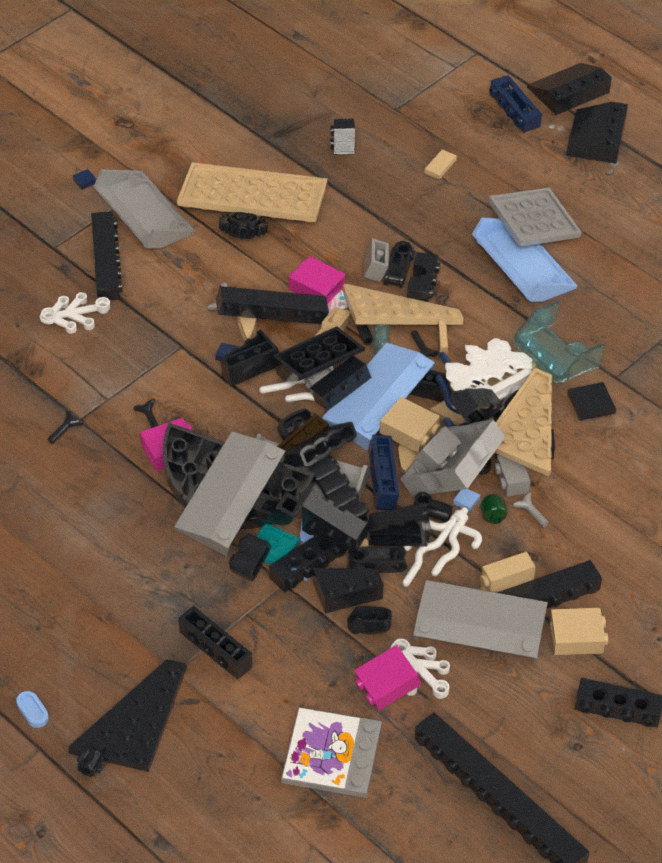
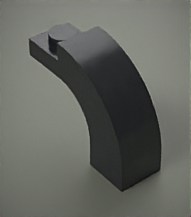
M261 492L251 510L254 512V516L269 523L289 525L302 507L303 501L288 492H285L281 499Z

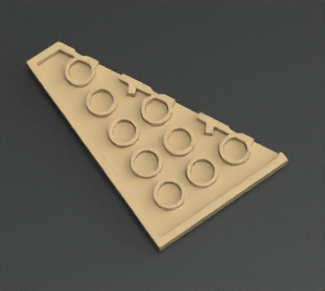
M343 284L342 286L343 294L355 324L439 325V320H445L446 325H463L464 318L460 309L349 284Z
M534 368L496 421L505 438L494 453L549 477L551 474L552 375Z

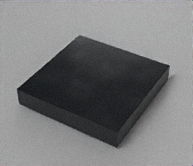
M604 382L568 389L567 394L580 421L616 414L615 405Z

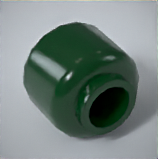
M490 494L481 501L480 508L483 519L486 522L499 524L507 517V507L505 500L501 496Z

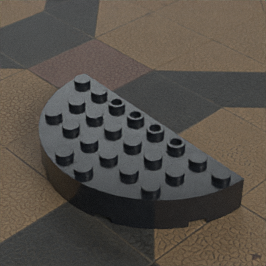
M168 423L163 439L164 471L174 496L186 508L225 442ZM279 462L262 492L281 499L285 492H288L304 502L315 484V474ZM251 510L240 529H254L263 527L266 523H272L254 516V512Z

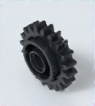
M233 212L220 217L219 228L221 231H225V234H229L232 237L251 239L255 236L265 235L268 222L256 214Z

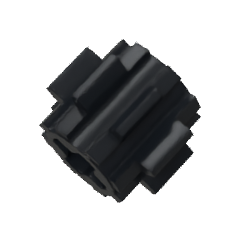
M86 749L85 753L81 752L77 758L79 762L77 764L78 771L83 775L95 776L96 773H101L104 767L103 754L98 750Z

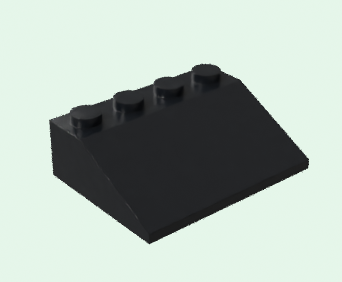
M578 63L527 85V88L555 115H558L610 93L612 77L600 67Z
M608 102L577 109L566 156L617 164L628 104Z
M336 326L273 355L277 375L285 382L301 381L365 351V347Z

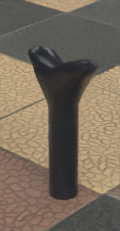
M417 330L411 332V336L421 354L426 357L438 356V351L425 346Z
M155 399L149 400L144 405L133 407V410L146 415L151 428L159 426L152 412Z
M66 411L64 423L48 437V441L53 444L68 428L81 426L83 421L74 419L72 414Z

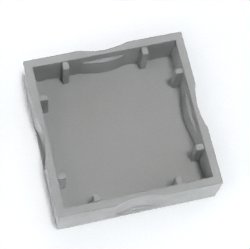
M491 419L468 425L446 427L461 441L457 446L459 451L452 458L448 456L446 458L447 464L441 470L436 468L434 472H430L420 461L415 459L400 478L412 497L419 492L434 494L467 489L505 438L496 422Z

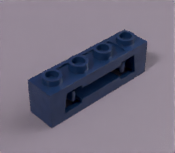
M509 75L491 80L489 88L491 97H494L498 105L504 109L507 116L515 122V125L523 133L541 127L542 113Z
M372 435L368 453L375 509L392 510L395 509L399 497L392 437L388 435Z

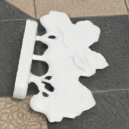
M494 338L487 343V350L474 345H465V349L468 352L466 360L470 362L469 366L457 362L445 363L446 378L451 382L450 386L454 391H463L465 388L492 389L501 401L521 388L532 372L530 369H532L531 362L533 359L524 352H512L507 341ZM519 368L524 369V370H522V371H520V372L517 373V369H519ZM505 372L513 374L505 380L502 378ZM495 377L501 382L490 386L487 381L489 378ZM473 380L480 381V382L483 383L484 385H482V384L477 385V384H474L472 381H473Z

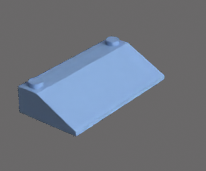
M481 217L472 235L477 240V243L487 251L525 295L528 301L543 302L577 288L576 283L541 244L519 247L500 219Z
M386 343L367 365L372 378L329 409L322 419L329 426L352 422L357 433L353 442L368 451L372 435H375L380 430V420L400 397L407 398L428 371L434 369L435 362L420 352Z

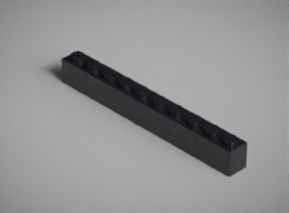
M435 712L415 726L416 742L430 751L434 759L441 761L448 772L455 774L466 788H470L475 792L477 798L487 803L494 814L501 816L512 830H516L521 834L524 841L529 845H533L544 859H548L551 863H588L590 851Z

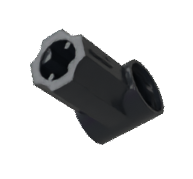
M419 492L415 495L414 505L425 502L429 517L444 522L450 519L453 506L432 499L431 495L426 492Z

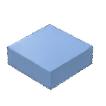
M463 489L453 499V504L461 508L465 507L471 512L480 500V495L469 489Z

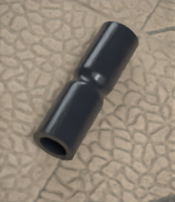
M355 324L363 344H371L374 339L367 324Z

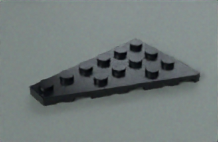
M166 659L69 746V754L79 756L81 752L85 753L86 749L92 748L103 754V762L149 772L185 675L187 664Z

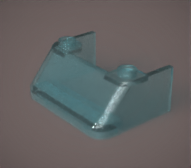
M558 301L536 309L516 332L513 342L522 352L533 359L532 362L540 370L551 374L553 382L562 383L598 368L605 345L601 343L587 349L579 342L567 345L549 327L555 324L560 305Z

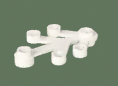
M78 293L70 305L69 298L61 296L52 308L48 307L42 310L40 320L44 324H58L66 328V332L69 334L76 332V323L73 321L68 322L62 318H70L83 324L86 330H92L95 327L94 319L86 318L80 314L95 311L105 314L110 310V300L106 297H100L95 301L94 305L78 307L80 304L82 305L87 302V295L85 293Z
M405 639L395 640L391 648L398 645L400 649H403V654L414 670L432 687L433 695L438 699L447 697L449 694L448 682L436 680L427 669H435L438 673L445 675L450 670L449 662L446 660L433 661L437 653L434 647L411 646ZM413 655H423L426 660L416 659ZM417 688L407 693V695H415L417 693Z

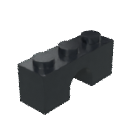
M416 253L413 277H410L407 288V298L429 302L430 298L433 299L434 288L432 287L437 284L438 276L436 273H439L441 263H438V255Z

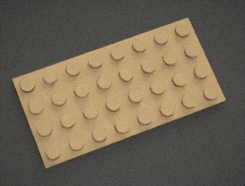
M192 162L178 196L177 206L218 210L220 212H245L271 218L316 222L328 179Z

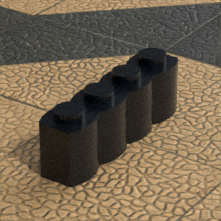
M352 422L332 424L325 431L316 433L312 439L304 440L298 447L289 449L285 454L288 465L296 468L311 466L317 459L324 458L331 451L341 448L344 443L353 441L357 436Z
M327 456L308 466L309 471L315 474V483L327 501L330 499L335 502L333 506L343 512L347 510L363 521L368 520L367 513L369 510L366 504L358 500V492L354 487L351 488L348 485L350 481L345 473L341 474L339 471L340 466L336 459L332 460L330 456Z

